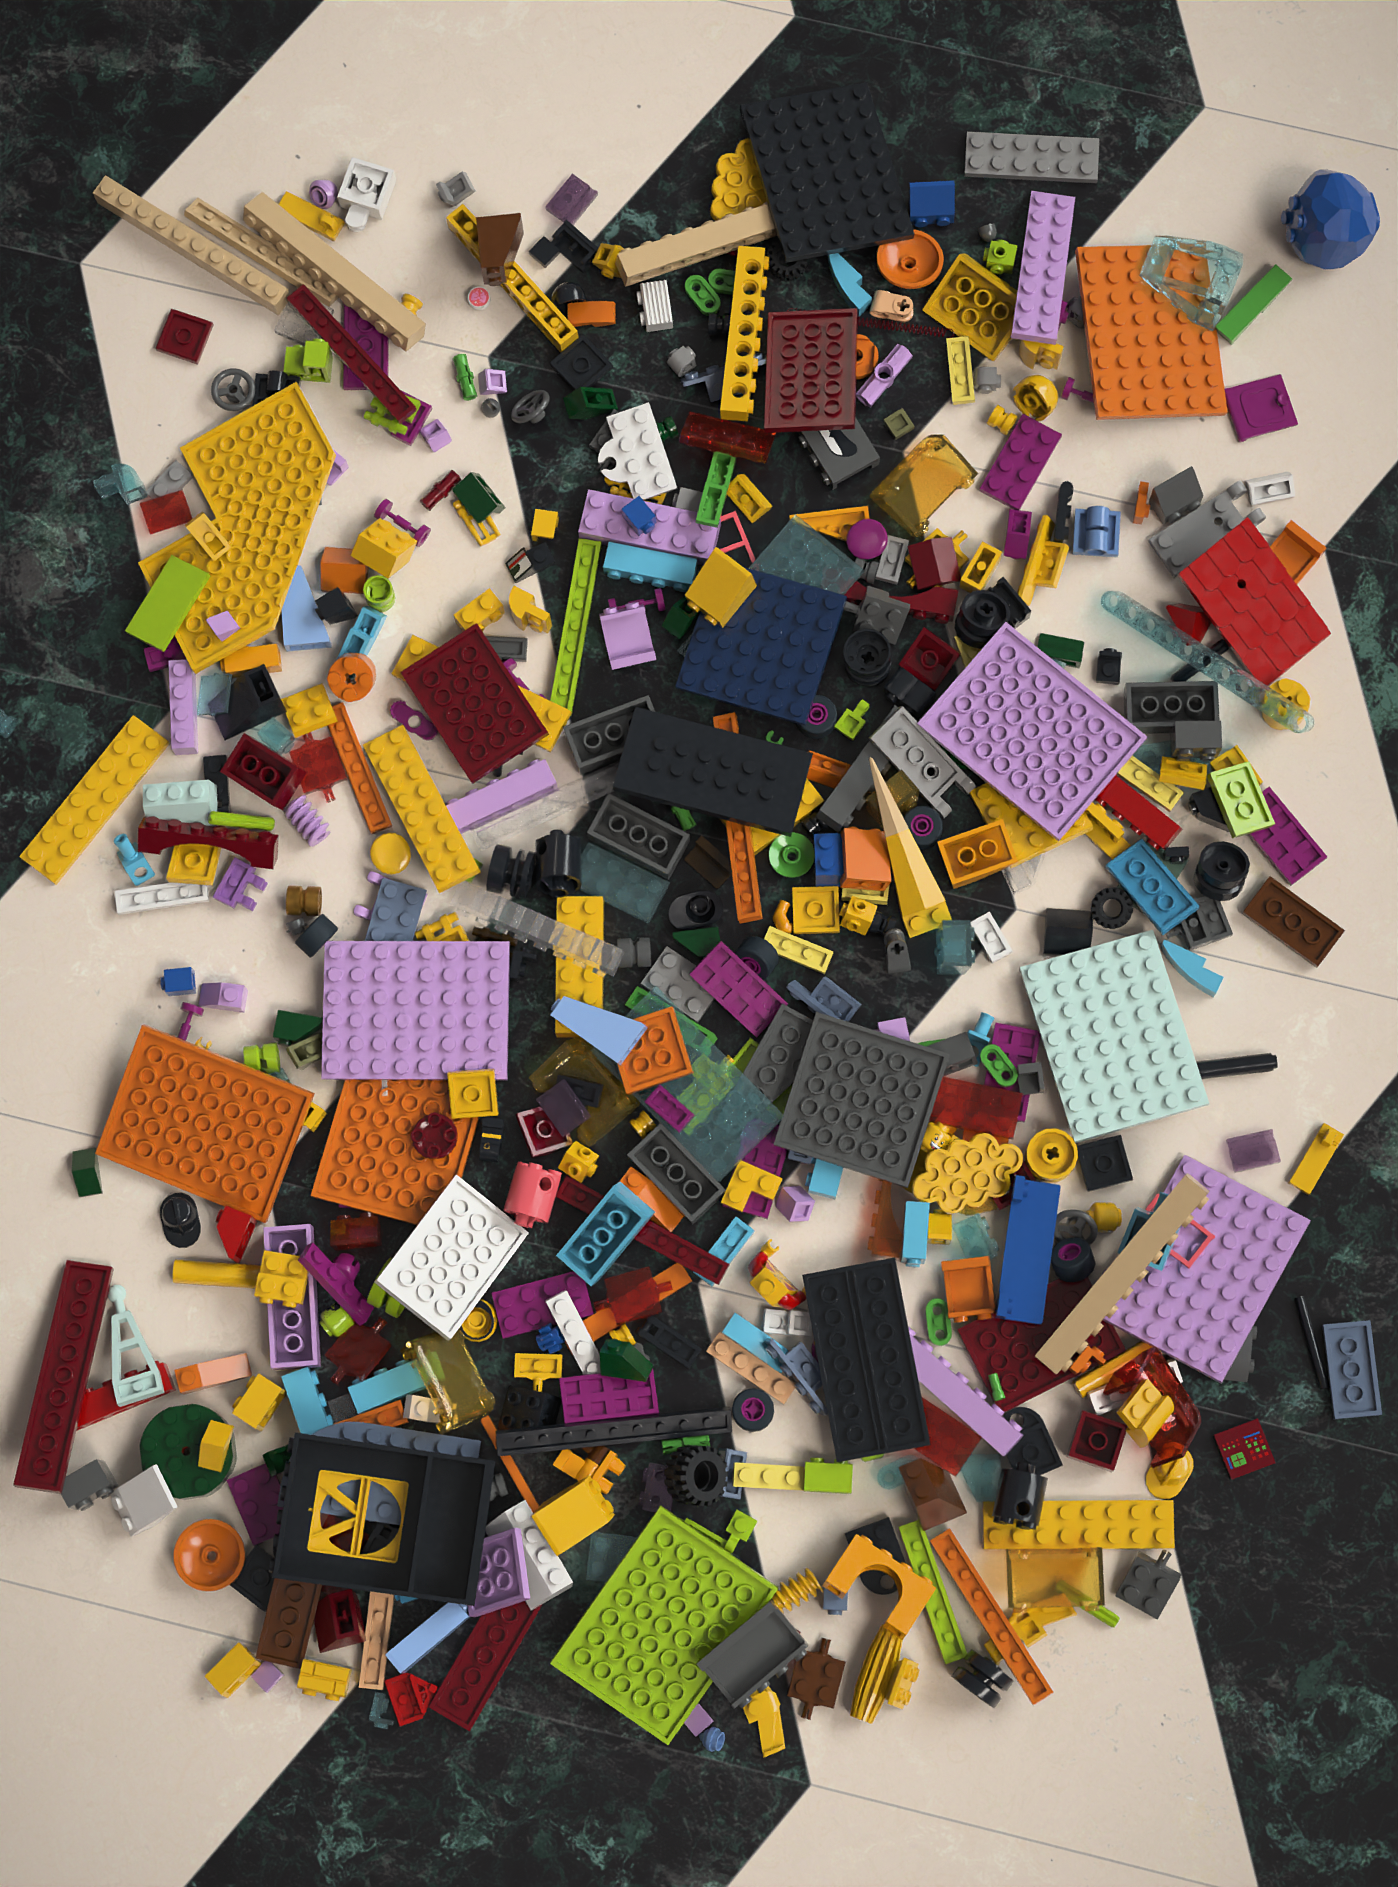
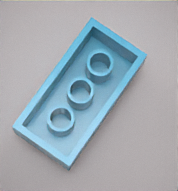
M620 1181L609 1190L556 1256L585 1282L593 1286L607 1272L654 1215L655 1211Z

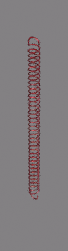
M862 317L861 323H862V320H863V327L865 326L866 321H867V327H869L870 322H871V328H873L874 323H875V328H877V327H876V318L874 319L873 326H872V318L870 319L869 325H868V318H866L865 324H864V317ZM879 319V320H878V324H879V328L881 329V328H882V325L880 326V319ZM883 320V321H882V325H883V322H884V330L886 329L887 323H888V330H890L889 321L887 320L886 326H885V321ZM904 322L903 327H904V331H905V333H906V331H907V329H908V325H907V328L905 329V322ZM908 323V325H909V333L911 332L912 326H913V334L915 333L916 327H917V334H919L920 329H921V334H922V335H923L924 330H925V335H927V334H928V331H929V334H930V336H931V335H932V332H933V329H934V337L936 336L937 330H938V337H940L941 331H942V337H944V335H943V328H941L940 334H939V327H937L936 332H935V327H933V328H932V331H931L930 326H929V327H928V330H927V333H926V325L924 326V329H923V332H922V325H920V328H919V331H918V324L916 325L915 330H914V324H912L911 329H910V324Z

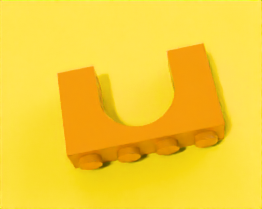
M277 643L255 647L244 646L220 660L221 671L225 672L229 679L238 678L243 673L265 664L269 673L282 671L280 649Z
M856 1534L822 1586L843 1599L855 1579L861 1573L869 1570H878L888 1574L896 1583L898 1601L882 1627L903 1640L936 1587L933 1586V1582L927 1577L918 1576L912 1572L913 1569L906 1563H899L894 1560L892 1554L887 1550H880L872 1545L873 1542L866 1536Z

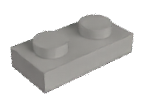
M176 460L150 486L146 494L163 509L193 478V475Z
M887 535L888 542L885 550L882 552L876 580L897 585L909 540Z

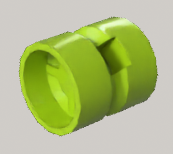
M376 575L370 577L365 582L363 592L370 607L379 612L388 611L393 607L396 596L388 578Z
M276 1042L263 1044L262 1048H259L257 1045L244 1046L245 1065L261 1072L265 1071L267 1074L280 1072V1055Z

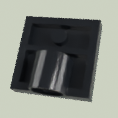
M269 371L268 374L256 373L255 395L252 406L295 382L301 387V377L290 376L282 371Z

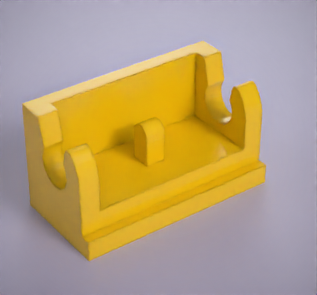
M238 1642L204 1677L222 1696L229 1698L262 1663L255 1659V1656L247 1647Z

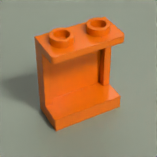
M1290 520L1283 532L1270 546L1297 585L1326 550L1323 544L1292 520Z
M857 827L844 828L841 832L844 874L840 879V888L885 891L891 883V869L884 831L879 829L863 830Z
M983 1256L941 1262L942 1271L944 1272L948 1318L954 1319V1323L967 1322L968 1317L977 1316V1320L991 1319V1314H996L990 1257Z

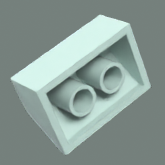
M210 780L143 785V809L145 816L157 817L162 820L175 819L185 823L198 822L207 826H217L208 823L209 813L212 811L217 812V785Z

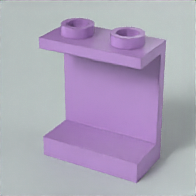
M639 602L625 604L626 608L619 610L616 607L603 609L604 613L599 614L612 670L656 660L645 607L643 604L639 605Z

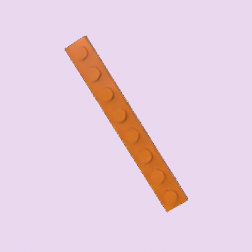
M949 1528L931 1539L930 1544L1031 1704L1034 1706L1053 1694V1690L951 1529Z

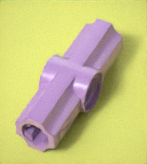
M897 344L884 361L876 366L874 373L856 393V397L861 403L871 408L886 388L893 384L896 376L913 357L907 348ZM885 372L889 374L890 377H888L887 379H882L878 375L880 373Z

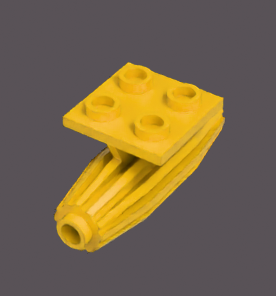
M884 1624L880 1626L867 1650L855 1684L850 1716L871 1724L885 1699L888 1700L887 1704L903 1709L904 1705H908L912 1694L910 1692L912 1682H916L920 1671L918 1669L919 1664L912 1660L903 1658V1660L899 1661L903 1640L882 1627Z

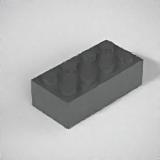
M1218 681L1126 683L1124 687L1125 719L1144 734L1170 733L1175 721H1220Z
M649 695L563 727L580 775L621 759L635 707L655 712Z
M609 793L587 831L589 840L667 880L670 879L690 842V835Z
M662 1123L627 1154L628 1159L645 1177L655 1184L691 1225L702 1217L726 1192L721 1184Z

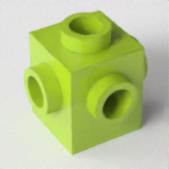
M991 240L990 248L985 247L983 261L987 262L986 268L994 274H1012L1018 245L1009 244L1005 240Z

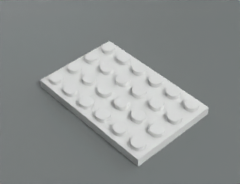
M455 1175L374 1283L449 1341L529 1232L521 1226L514 1224V1220L458 1175Z

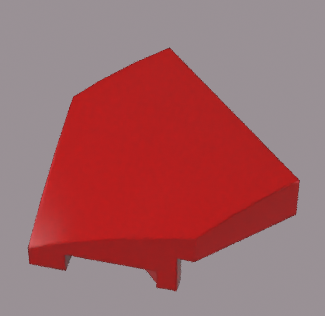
M404 1673L384 1681L399 1727L423 1718L438 1688L437 1686L409 1673Z

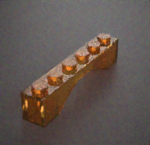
M878 1179V1181H882L881 1191L876 1190L874 1204H879L878 1212L873 1213L871 1227H875L874 1237L869 1236L867 1250H872L871 1257L884 1259L895 1257L899 1261L903 1235L896 1224L892 1212V1183Z

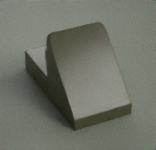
M322 1032L286 1048L297 1069L304 1070L311 1063L322 1059Z

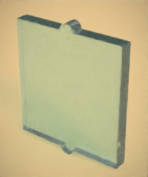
M214 673V675L201 676L197 715L215 716V714L228 713L232 674Z

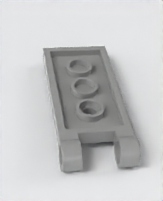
M1241 481L1234 483L1223 493L1149 539L1148 542L1173 578L1178 576L1182 570L1247 517L1254 526L1259 525L1266 519L1265 514L1260 508L1255 509L1243 518L1233 505L1232 501L1247 492L1246 487ZM1215 519H1221L1222 524L1220 526L1215 525Z
M900 706L868 739L931 805V808L944 819L952 809L940 796L949 786L955 782L956 786L964 794L968 795L976 785L917 724L918 722L907 710ZM930 767L934 769L932 776L927 774V769Z

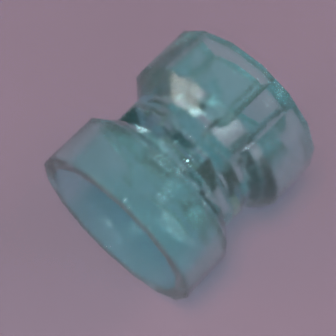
M0 708V735L7 738L14 731L18 720L12 715L7 716L5 711Z

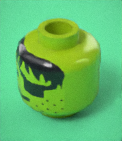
M338 1302L332 1304L321 1313L322 1320L319 1323L330 1337L332 1335L340 1337L354 1326L352 1317Z

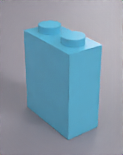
M906 1201L901 1262L906 1263V1267L918 1268L926 1261L930 1203Z

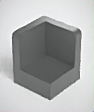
M1041 1062L1017 1065L1020 1095L1043 1093L1045 1086Z

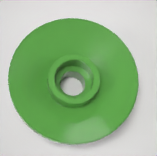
M792 832L791 837L784 835L777 837L769 850V860L773 869L778 874L789 878L799 877L807 873L812 867L815 858L814 848L810 840L802 834ZM793 853L796 855V859L789 860L787 856Z

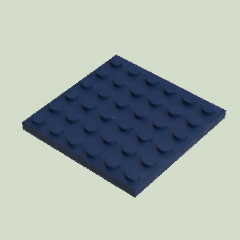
M744 567L752 573L757 585L756 588L723 628L718 624L715 626L710 624L704 618L706 615L700 611L675 687L678 690L806 726L847 596Z

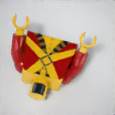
M770 1239L761 1246V1251L748 1265V1271L751 1276L749 1283L771 1306L792 1310L806 1300L805 1288L803 1287L802 1291H799L768 1260L779 1250V1246L775 1249L770 1246L772 1241Z

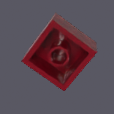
M1082 1410L1066 1457L1113 1472L1125 1438V1430L1128 1426Z

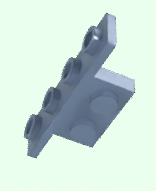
M762 353L755 354V358L758 359V366L767 363L766 355H762ZM719 365L706 368V372L699 374L697 371L685 374L684 378L680 379L681 384L685 387L705 381L710 402L721 400L725 366L720 368ZM739 372L736 374V376L743 377L746 375L744 372Z
M826 976L822 978L812 993L796 980H793L786 986L795 999L804 1001L808 1005L809 1010L815 1014L819 1012L849 1022L862 1005Z
M767 1338L764 1341L767 1345L766 1351L773 1359L777 1358L780 1361L782 1372L788 1378L791 1376L794 1379L796 1390L802 1396L806 1395L811 1401L809 1403L810 1408L817 1415L819 1413L825 1416L828 1415L827 1408L815 1394V1391L822 1386L819 1363L802 1342H798L784 1354L773 1339Z

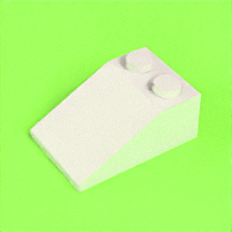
M157 1464L143 1471L110 1494L112 1497L111 1503L114 1509L118 1510L122 1518V1526L126 1532H129L130 1537L156 1526L177 1508Z

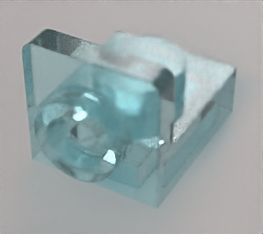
M375 1692L369 1721H373L375 1727L388 1729V1725H394L395 1720L382 1718L381 1716L382 1713L386 1714L389 1699H385L386 1693Z

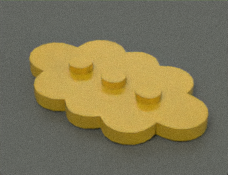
M744 139L737 145L735 153H726L717 161L716 174L718 177L711 186V192L715 199L710 207V214L715 221L721 220L722 217L728 214H739L749 207H760L767 202L749 140Z
M977 1133L972 1136L969 1142L956 1139L948 1145L946 1150L934 1149L926 1155L924 1160L926 1172L917 1175L912 1181V1194L920 1202L932 1203L936 1201L941 1210L951 1214L958 1213L965 1205L979 1207L985 1203L988 1196L997 1198L1007 1193L1011 1184L1009 1174L1016 1172L1022 1166L1023 1154L1016 1145L1009 1143L999 1145L997 1140L987 1133Z

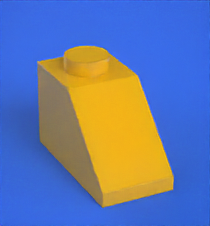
M934 1209L933 1213H929L927 1244L950 1245L952 1240V1214H947V1212L940 1209Z

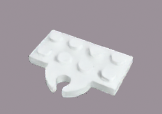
M649 402L606 417L613 439L606 442L601 448L598 463L601 464L608 458H614L616 460V467L612 470L603 469L601 471L603 475L613 482H628L633 499L640 496L643 501L678 489Z

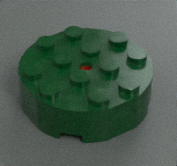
M187 1404L168 1407L149 1422L141 1437L139 1447L142 1470L145 1471L157 1464L173 1498L187 1500L208 1497L222 1488V1485L233 1473L236 1465L237 1452L235 1436L232 1433L222 1472L198 1467L201 1440L210 1421L228 1424L219 1414L201 1405ZM190 1448L191 1453L187 1456L186 1451Z

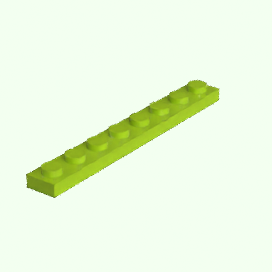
M581 538L578 541L550 700L571 712L573 711L602 545L601 541Z

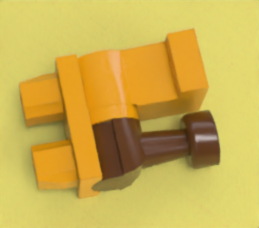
M605 1446L581 1448L588 1454L585 1460L568 1449L561 1451L553 1466L577 1481L590 1475L592 1480H596L599 1484L601 1493L606 1495L614 1485L604 1478L608 1470L620 1476L626 1467L617 1458L618 1455Z

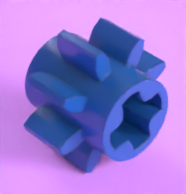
M549 1323L539 1329L540 1334L536 1335V1341L542 1351L548 1350L549 1354H552L563 1348L561 1343L565 1342V1338L559 1326L553 1328L552 1323Z

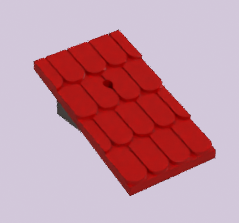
M1248 517L1178 574V577L1261 691H1264L1331 635L1327 625Z

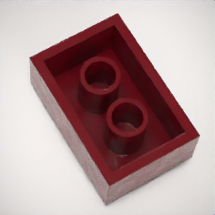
M245 733L220 771L261 799L281 810L285 809L307 773L301 767Z

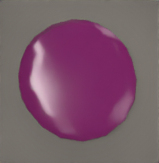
M863 519L856 522L850 528L846 541L848 549L854 556L860 559H871L879 556L885 550L888 536L881 523L873 519Z

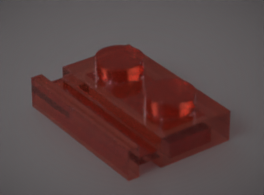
M183 489L140 502L150 534L188 523L193 519Z

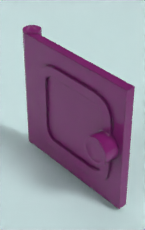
M1281 374L1225 388L1226 405L1239 442L1298 425Z

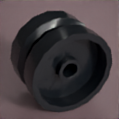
M979 590L969 593L962 601L960 611L955 620L954 629L957 636L970 647L982 649L1005 622L1008 623L1010 618L1008 604L1001 596L990 591Z
M1225 841L1213 842L1207 845L1202 850L1193 879L1196 888L1201 894L1212 900L1228 901L1237 897L1243 889L1249 872L1250 862L1247 854L1235 844Z
M971 1649L964 1660L974 1670L973 1673L964 1667H958L951 1677L986 1704L995 1708L1001 1697L991 1686L995 1685L1000 1690L1007 1691L1014 1681L990 1659L982 1657Z

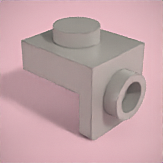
M463 171L447 183L438 182L436 184L440 199L444 203L454 206L476 191L467 173Z

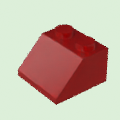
M226 1205L224 1210L221 1209L216 1217V1222L218 1223L217 1230L228 1257L235 1263L240 1264L258 1221L253 1216Z

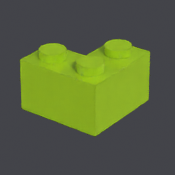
M315 338L312 341L306 340L305 346H286L283 372L290 376H300L301 381L330 383L333 355L329 343L323 339Z

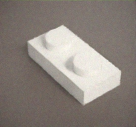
M990 912L969 923L992 964L1012 953L1011 947Z

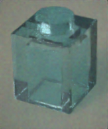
M274 717L257 733L264 743L280 755L288 753L294 746L295 738L293 734Z

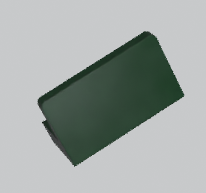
M470 472L453 488L455 495L477 523H482L492 513L500 514L506 508L479 473Z
M1041 633L1037 648L1059 665L1080 668L1084 641Z

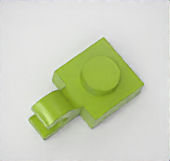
M862 699L853 712L847 708L834 728L853 741L866 723L862 716L867 712L870 704Z
M736 1510L725 1530L731 1536L724 1549L732 1554L739 1540L747 1542L757 1520Z

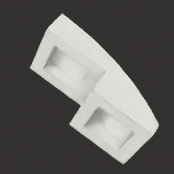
M764 1309L762 1331L770 1334L812 1336L809 1312Z

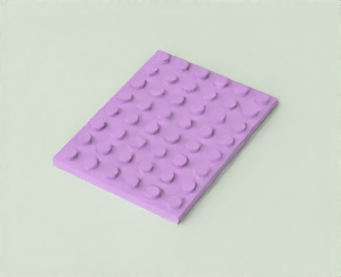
M1007 622L1002 625L917 723L931 738L1058 842L1147 739L1144 733Z
M327 941L324 953L321 1079L448 1080L447 1073L451 1071L494 1069L495 1080H508L510 942Z
M1184 1155L1163 1193L1170 1194L1187 1173L1210 1191L1206 1195L1209 1198L1208 1202L1201 1210L1196 1207L1191 1215L1194 1217V1221L1215 1235V1238L1208 1244L1190 1268H1187L1171 1255H1169L1165 1268L1162 1271L1147 1266L1148 1274L1141 1282L1135 1280L1130 1286L1134 1289L1125 1301L1120 1298L1115 1304L1118 1307L1117 1311L1110 1319L1105 1316L1103 1321L1222 1384L1310 1224V1220ZM1190 1223L1186 1228L1181 1225L1178 1233L1179 1236L1175 1240L1172 1250L1189 1261L1206 1240L1207 1236Z

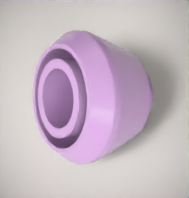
M315 180L310 185L309 195L317 207L328 209L337 199L338 190L336 185L330 180Z

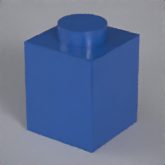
M640 496L621 509L623 518L638 536L642 533L647 534L655 528L657 523L656 516Z
M192 967L164 970V976L161 977L162 990H165L168 996L196 994L195 971Z

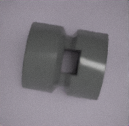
M637 937L635 941H632L631 938L617 939L619 968H632L634 964L638 967H651L650 937Z

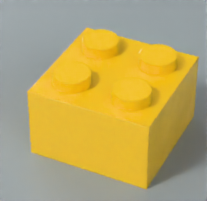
M379 518L358 535L351 556L389 579L410 561L417 540L408 533L392 526L390 522Z
M258 1373L256 1377L253 1375L246 1385L248 1390L244 1396H239L234 1402L232 1414L262 1432L287 1395V1392Z

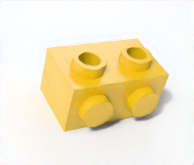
M489 588L453 616L456 624L462 631L477 623L483 632L489 624L497 622L505 611L503 604Z

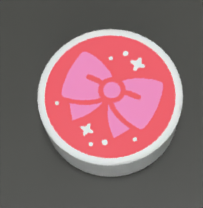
M474 287L468 294V301L473 309L484 310L489 306L491 299L486 288Z

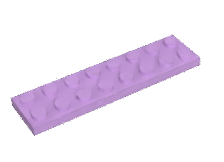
M1031 191L1011 334L1013 339L1056 345L1075 197Z

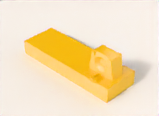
M287 191L278 204L308 229L332 241L336 240L345 224L343 219Z
M1323 1123L1288 1184L1310 1195L1344 1134Z

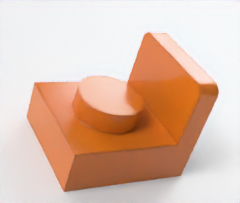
M1087 1346L1068 1370L1075 1375L1079 1371L1084 1373L1092 1364L1089 1361L1090 1358L1102 1366L1106 1362L1103 1358L1105 1354L1095 1346L1092 1348Z

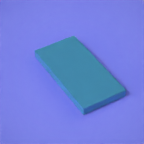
M1142 838L1105 865L1109 873L1162 935L1199 909L1197 902Z

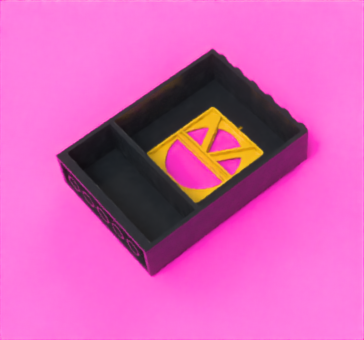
M295 1433L294 1438H289L287 1452L292 1453L291 1462L286 1461L284 1476L288 1477L287 1486L282 1485L280 1500L284 1501L283 1510L278 1509L276 1524L281 1526L279 1534H274L272 1548L277 1549L276 1558H271L269 1573H273L272 1578L470 1606L475 1605L495 1461ZM361 1480L358 1505L340 1492L337 1486L347 1481ZM373 1481L387 1488L396 1498L401 1511V1524L397 1535L386 1547L373 1553L360 1554L370 1483ZM327 1495H330L354 1514L355 1517L323 1529L320 1522V1510ZM354 1527L350 1552L343 1551L330 1542L329 1538Z

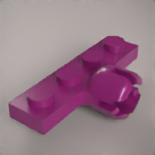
M313 1242L308 1244L298 1261L359 1326L366 1323L374 1307L367 1303V1299L354 1286V1280L360 1271L359 1261L356 1260L354 1265H352L355 1256L349 1253H341L331 1262Z

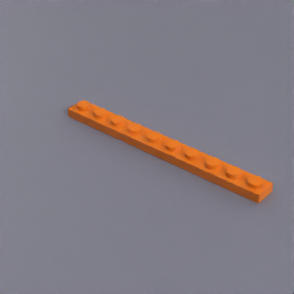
M735 712L713 717L715 728L739 734L738 720ZM726 820L738 921L741 924L761 920L762 911L751 827Z

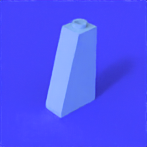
M297 565L281 610L284 647L287 652L332 648L325 625L315 611L318 607L301 565Z
M565 996L561 1000L558 998L551 1007L553 1011L551 1016L619 1065L624 1062L648 1028L639 1021Z
M448 1602L386 1653V1657L400 1673H406L470 1618L467 1613L468 1606Z

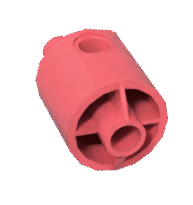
M517 1163L504 1206V1212L514 1215V1224L532 1228L534 1221L545 1224L549 1222L561 1180V1172L551 1169L548 1171L543 1170V1166L535 1163Z

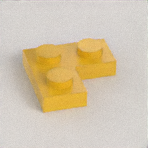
M739 1160L721 1204L743 1212L751 1192L773 1201L783 1179Z

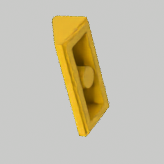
M745 474L737 475L730 482L727 495L751 523H754L772 508V505Z

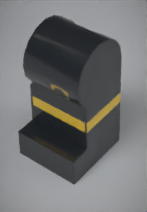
M483 1117L479 1161L499 1162L505 1127L504 1119Z

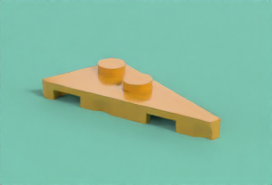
M868 506L789 515L791 523L847 542V534L850 528L860 520L869 519Z

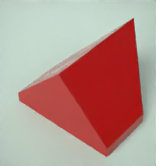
M1181 603L1166 606L1186 646L1201 643L1211 624L1210 619L1202 608Z

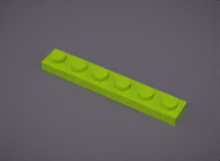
M918 1520L899 1526L898 1528L913 1572L918 1576L927 1577L933 1582V1586L936 1587L925 1607L945 1665L966 1657L967 1651L926 1532L922 1530Z

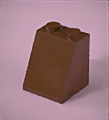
M521 213L476 217L484 285L499 286L502 283H507L524 235Z
M922 1458L899 1467L905 1491L923 1531L967 1513L948 1471Z

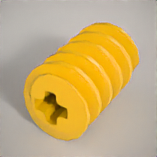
M808 1568L804 1569L805 1577L799 1572L796 1573L797 1581L789 1577V1586L783 1582L779 1583L780 1591L777 1590L772 1599L783 1614L784 1607L788 1611H792L791 1603L798 1607L801 1606L800 1598L808 1602V1593L817 1597V1588L823 1592L813 1572Z

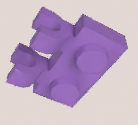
M234 857L213 898L233 909L239 903L253 911L257 903L254 902V899L243 895L244 890L249 883L264 891L268 883L265 882V879L254 875L255 867H251L250 864Z

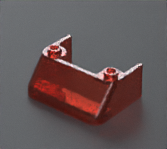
M1152 1347L1116 1370L1107 1383L1103 1394L1106 1396L1117 1391L1120 1394H1125L1129 1391L1132 1393L1142 1379H1149L1162 1396L1168 1395L1174 1404V1411L1150 1441L1151 1446L1157 1451L1150 1464L1152 1468L1185 1456L1201 1425V1415L1161 1352L1156 1347Z

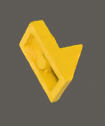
M203 511L185 524L186 528L213 561L232 548Z

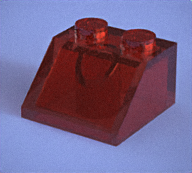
M362 1213L360 1218H351L350 1215L337 1216V1220H331L330 1246L335 1251L382 1246L380 1218L374 1216V1213Z

